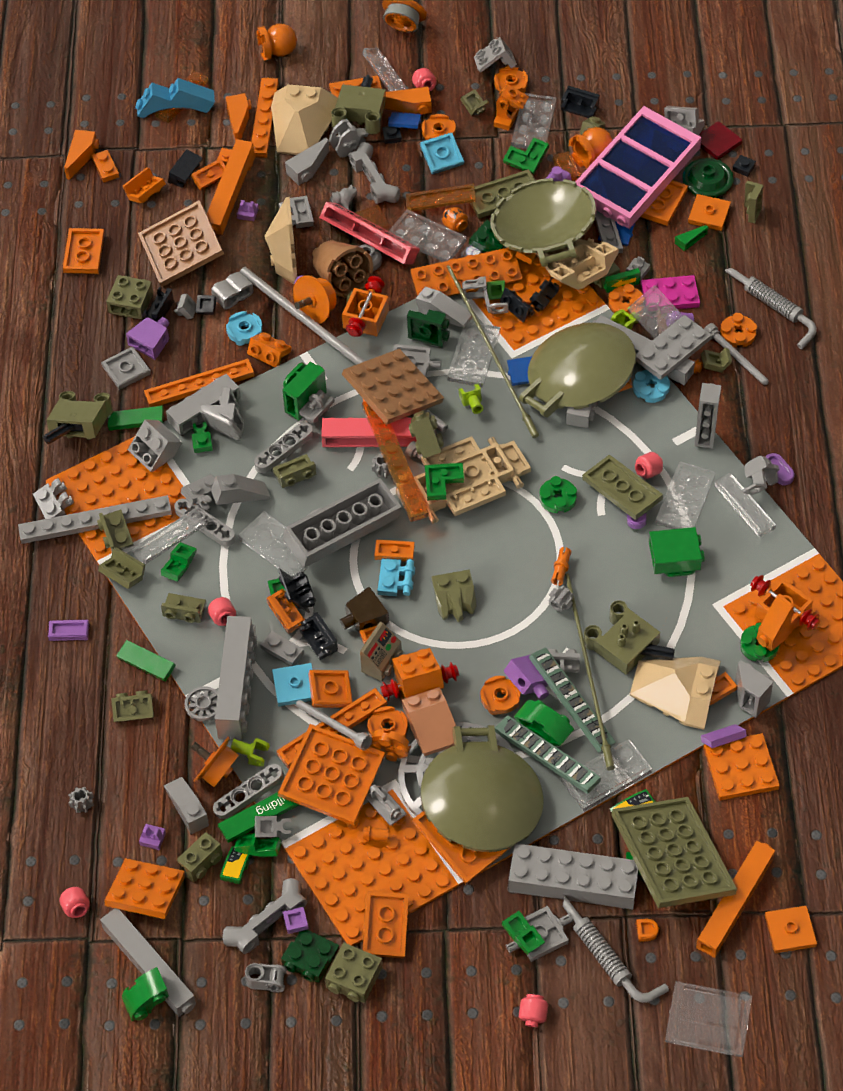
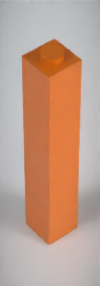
M236 139L207 212L215 234L223 235L255 154L253 142Z
M759 841L755 842L733 879L737 888L736 894L722 897L697 939V949L714 958L716 957L774 859L775 850L770 845Z

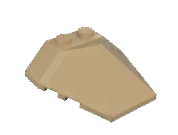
M286 85L276 91L271 109L277 153L298 155L320 142L322 135L328 130L329 124L332 121L331 111L335 108L338 97L321 87Z
M286 197L265 234V240L272 254L270 255L271 266H275V271L278 275L294 284L297 278L290 197Z
M579 238L573 242L577 255L576 258L571 259L569 257L547 264L545 268L553 278L579 290L608 274L619 253V249L607 242L599 244L595 243L594 239L589 238L586 241ZM564 247L544 253V256L547 257L567 251L568 248Z
M705 657L639 660L630 696L650 707L654 706L663 711L664 715L679 720V723L685 726L704 730L721 661Z

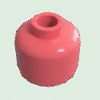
M427 68L416 70L412 76V82L416 88L428 87L430 92L436 86V78Z
M648 452L636 459L635 471L644 479L652 478L663 470V460L655 452Z
M226 597L216 598L209 604L208 613L213 622L218 626H226L227 616H236L234 606Z
M80 887L66 889L59 899L63 911L71 918L84 916L90 907V901L84 890Z
M527 994L525 998L521 999L519 1018L525 1021V1026L538 1027V1023L546 1021L548 1003L543 1000V996Z

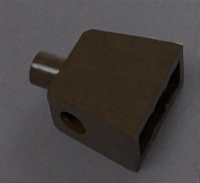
M367 587L346 603L347 616L339 620L344 630L354 625L359 632L360 630L376 626L379 622L385 625L389 624V613L372 589Z

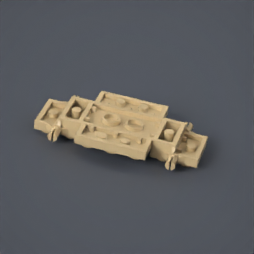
M471 436L442 448L441 453L424 459L423 456L421 457L424 466L463 463L464 483L445 484V500L427 501L425 472L415 477L412 476L410 471L405 472L403 476L407 483L396 488V494L412 521L428 516L431 523L435 524L439 519L434 512L445 508L446 503L454 516H457L505 496L506 490L502 485L505 482L513 481L518 489L523 487L524 483L521 481L520 476L530 473L531 467L514 440L499 445L495 437H492V439L490 437L488 439L490 446L480 450Z

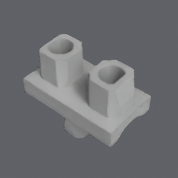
M319 390L316 394H312L309 397V401L299 410V414L305 417L307 422L314 425L318 418L330 409L335 399Z
M548 649L564 672H580V653H577L575 649H568L566 653H558L556 649Z

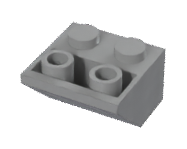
M144 420L127 450L150 472H153L175 456L182 441L159 420Z
M740 660L735 679L739 707L756 718L770 703L773 681L766 674H761L755 670L751 664Z

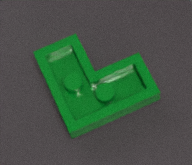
M533 138L526 152L510 146L503 158V162L522 171L529 169L530 173L534 175L550 147L549 143Z
M463 463L425 465L427 501L445 500V484L464 483Z

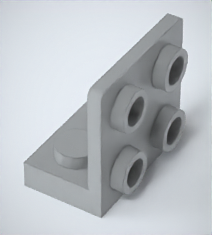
M501 37L492 40L486 48L479 50L474 56L480 72L499 58L505 65L508 64L511 68L517 65L512 51Z

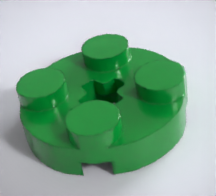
M554 476L541 486L539 491L540 503L545 510L551 513H558V511L567 512L576 504L577 488L570 481ZM559 493L562 497L558 496L557 498H555V494Z
M757 623L748 627L742 633L740 640L741 652L751 661L763 660V662H767L776 657L779 646L769 651L766 647L756 645L758 629L761 623Z

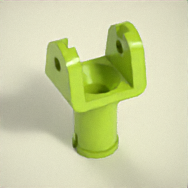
M621 309L615 312L610 320L631 330L634 324L640 322L638 320H641V316L637 312L629 314Z
M475 384V389L464 392L463 388L458 389L462 405H470L474 414H480L483 411L480 386Z
M235 738L233 739L231 749L246 755L249 765L264 766L265 760L254 755L253 752L254 749L268 751L270 748L268 742L255 738L254 742L249 744Z

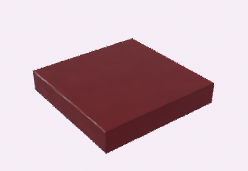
M717 121L699 134L701 137L700 147L717 160L742 144V139L720 121Z

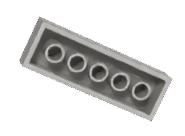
M381 478L285 527L283 540L303 568L398 519L402 506Z
M227 616L215 713L218 739L225 740L229 736V740L234 738L236 740H243V733H247V721L245 719L246 715H249L248 698H251V686L249 684L250 681H253V669L251 667L252 664H255V652L253 650L257 646L256 626L252 625L251 617Z
M516 843L509 875L508 892L563 900L566 897L570 901L633 910L638 867L635 861L630 859Z

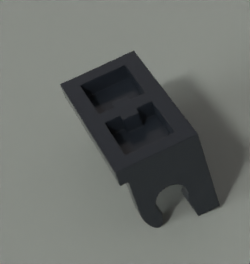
M568 85L562 97L564 102L561 105V110L586 118L594 117L599 108L600 95Z
M186 149L169 171L168 183L183 188V183H186L196 167L200 166L203 157Z
M161 287L157 289V296L148 311L144 310L142 321L145 318H150L157 322L161 317L166 316L174 303L172 289L167 288L166 294L162 292Z
M318 612L301 622V625L304 627L300 629V633L319 660L338 651L337 639Z

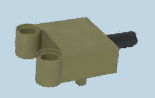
M366 75L363 78L361 86L342 84L336 106L331 111L332 128L341 120L348 119V121L357 122L358 125L365 123V131L369 134L379 133L380 121L386 104V89L371 88L373 77H370V75Z

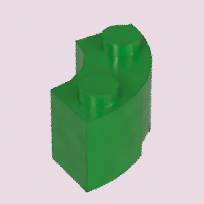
M527 700L514 716L517 722L553 746H561L574 730L570 720L565 715H560L540 700Z
M158 967L135 979L136 984L131 989L127 987L124 990L122 1000L131 1021L145 1019L148 1014L152 1013V1009L156 1004L164 1002L169 997Z

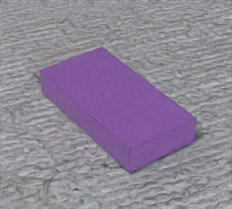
M89 620L49 621V641L88 640Z
M734 724L701 735V742L711 748H715L745 738L747 736L746 730Z

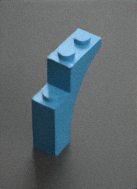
M177 78L170 88L151 83L144 90L141 99L137 100V116L145 118L154 112L169 108H189L208 113L215 103L214 90Z

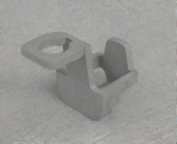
M486 276L475 280L463 281L462 290L467 299L484 298L489 313H508V303H493L490 305L486 288ZM466 289H478L477 292L466 293ZM503 307V309L497 310L495 308Z
M758 456L745 464L746 478H752L753 484L742 490L744 494L754 495L767 488L766 481L771 486L778 482L777 472L780 470L779 466L772 464L766 457Z

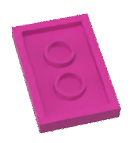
M694 275L641 280L646 312L700 307Z

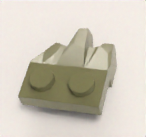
M470 569L431 576L437 609L443 620L447 619L449 614H453L457 622H460L464 619L463 611H467L470 614L474 613L477 605Z

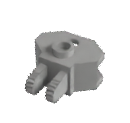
M348 119L341 120L333 127L329 142L340 158L346 157L353 150H357L360 143L366 142L364 137H367L369 133L365 131V128H355Z

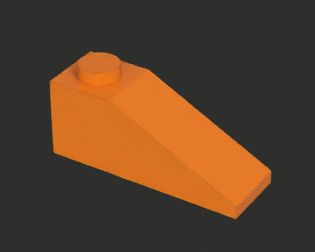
M421 87L386 92L384 109L412 114L432 113L429 88Z
M245 93L225 97L235 142L236 139H242L250 118L249 110H252L250 99L247 100Z
M75 130L64 166L66 179L70 180L92 158L91 155L95 154V150L99 148V139L96 138L94 131Z
M781 594L776 596L758 629L757 640L761 646L766 647L769 651L774 650L788 639L794 606Z

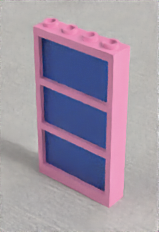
M643 106L577 179L576 183L578 186L589 190L595 200L598 212L607 218L615 220L619 225L630 229L700 149L701 137Z

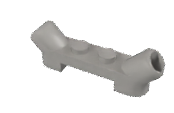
M366 142L360 143L357 151L349 153L352 167L356 173L363 171L371 183V197L376 204L384 201L396 203L400 197L399 187L385 184L383 175L378 173L376 164L370 160L374 151L373 147Z
M294 878L286 879L283 881L282 896L275 902H270L260 914L252 916L245 926H226L223 930V943L225 946L238 947L243 954L249 953L258 946V935L283 916L284 911L306 906L307 900L301 895V883Z

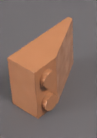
M440 687L402 699L403 710L409 727L424 756L454 746L453 726H456Z

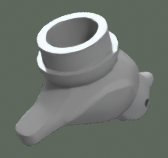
M350 185L349 188L332 193L331 201L349 210V205L357 194L356 187Z

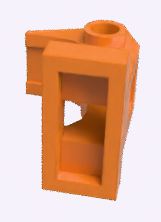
M507 84L497 100V116L493 126L510 131L520 109L524 108L529 96Z

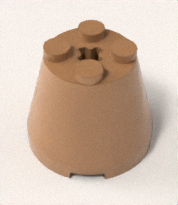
M330 240L322 243L312 252L315 270L320 278L326 279L333 286L336 296L347 298L354 288L363 290L369 275L373 273V261L370 254L359 246Z

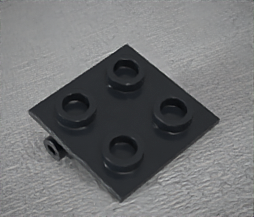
M278 568L279 580L286 590L284 594L287 600L296 604L299 609L302 608L307 613H310L308 607L315 606L316 599L307 575L304 572H299L293 578Z

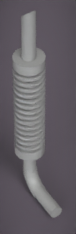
M733 268L725 270L726 273L745 285V291L778 313H781V315L793 323L800 321L808 327V333L797 344L799 349H803L814 338L817 331L816 325L812 320L803 315L802 308L753 276L748 279Z
M564 897L563 908L572 916L573 921L576 923L573 930L578 934L617 987L623 985L634 1000L643 1003L651 1002L669 991L668 986L663 984L650 992H639L630 981L632 974L624 966V963H622L617 954L614 953V950H612L607 941L604 940V937L592 924L591 920L588 917L582 918L569 900Z

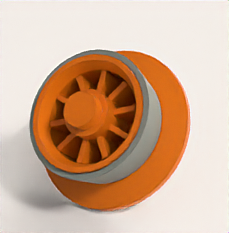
M383 0L382 6L386 11L383 20L390 27L399 31H416L419 22L424 21L427 17L424 7L413 0Z

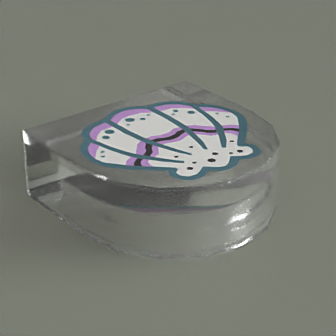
M468 244L461 252V257L481 254L482 250Z

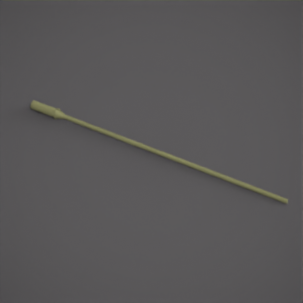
M448 265L449 273L522 412V421L525 422L532 438H537L539 433L531 420V416L525 412L450 265Z
M567 573L565 576L568 589L573 593L570 576ZM573 594V599L571 600L573 602V612L603 741L601 749L603 750L607 770H613L615 766L611 745L606 740Z

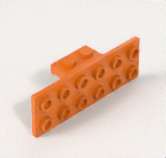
M509 248L450 259L440 263L412 268L410 271L417 296L424 287L438 290L446 296L460 294L447 269L448 265H450L461 288L463 281L475 280L486 276V284L490 281L505 280V284L522 280L517 257H515V250ZM466 289V292L476 291L478 289Z

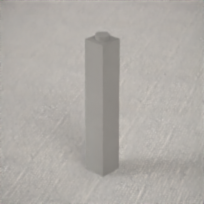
M602 315L592 322L608 324L622 330L631 339L636 353L652 341ZM686 359L667 375L668 378L685 385L694 373L695 362Z
M115 908L101 918L100 921L104 931L142 975L158 967L169 994L165 1001L178 1017L192 1011L194 1005H196L194 995L125 915Z

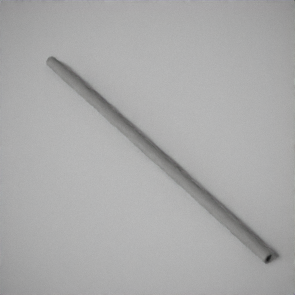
M243 267L240 270L251 283L357 365L365 362L362 357L303 311L296 309L293 303L247 267ZM428 409L422 410V411H425V413L430 412V415H431V416L434 415V414H433L431 411H429ZM434 415L438 424L437 429L444 433L448 429V425Z

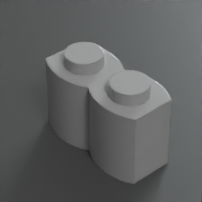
M241 272L230 274L226 280L215 283L211 288L212 295L216 296V301L224 309H229L253 293V284Z

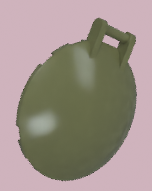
M554 178L540 179L520 185L511 190V194L506 198L502 197L496 204V209L491 214L490 221L492 232L502 245L519 252L537 253L541 266L545 267L547 264L555 261L577 257L573 242L582 237L591 227L596 216V204L589 190L578 186L574 181L566 179L554 181ZM564 247L568 248L567 251L547 257L544 256V253Z
M582 323L556 332L546 339L533 354L528 367L530 386L520 394L519 400L537 409L546 418L558 408L573 407L574 409L589 407V404L598 401L602 403L608 400L627 384L633 374L632 370L634 364H636V352L631 339L622 330L604 323ZM536 397V398H538L539 400L543 401V402L546 403V404L543 405V404L539 403L538 401H536V400L533 399V398Z
M488 725L487 728H460V726H453L454 746L437 755L424 773L420 790L424 813L428 821H431L438 829L437 832L450 842L454 841L463 845L465 849L479 852H494L511 848L516 843L526 839L540 820L544 802L540 781L531 766L513 751L497 745L494 725ZM462 736H487L488 741L462 742Z

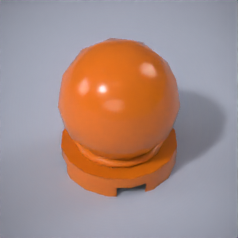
M277 23L271 26L268 31L264 26L257 27L258 45H262L263 53L260 54L263 60L271 59L272 54L277 57H284L291 54L296 48L297 36L290 26Z
M589 128L582 135H575L569 140V146H572L574 152L571 156L580 167L585 166L587 169L613 139L610 133L603 128Z

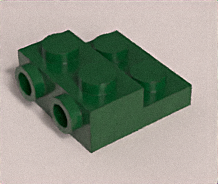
M488 220L469 239V245L484 252L507 248L495 238L491 222Z
M429 309L426 315L409 310L407 314L408 338L442 347L450 336V331L447 330L450 319H447L446 314L440 311Z
M303 930L299 932L294 942L291 941L281 958L282 966L286 967L288 972H296L302 975L309 982L315 981L320 983L340 947L338 944L309 930Z

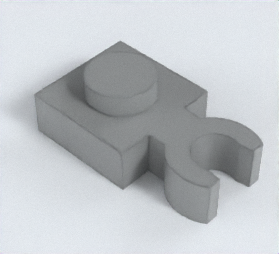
M255 816V837H277V831L282 834H290L291 830H284L283 824L291 822V819L283 818L277 822V816Z

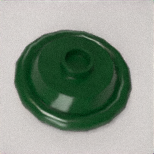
M700 158L692 161L685 167L682 174L683 184L688 185V191L695 196L699 194L713 198L719 197L729 191L734 182L733 172L729 166L713 158Z

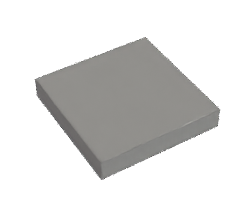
M133 346L101 362L102 367L119 390L151 374L150 369Z

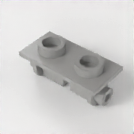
M374 784L370 787L371 793L367 795L366 800L390 826L407 815L382 786Z

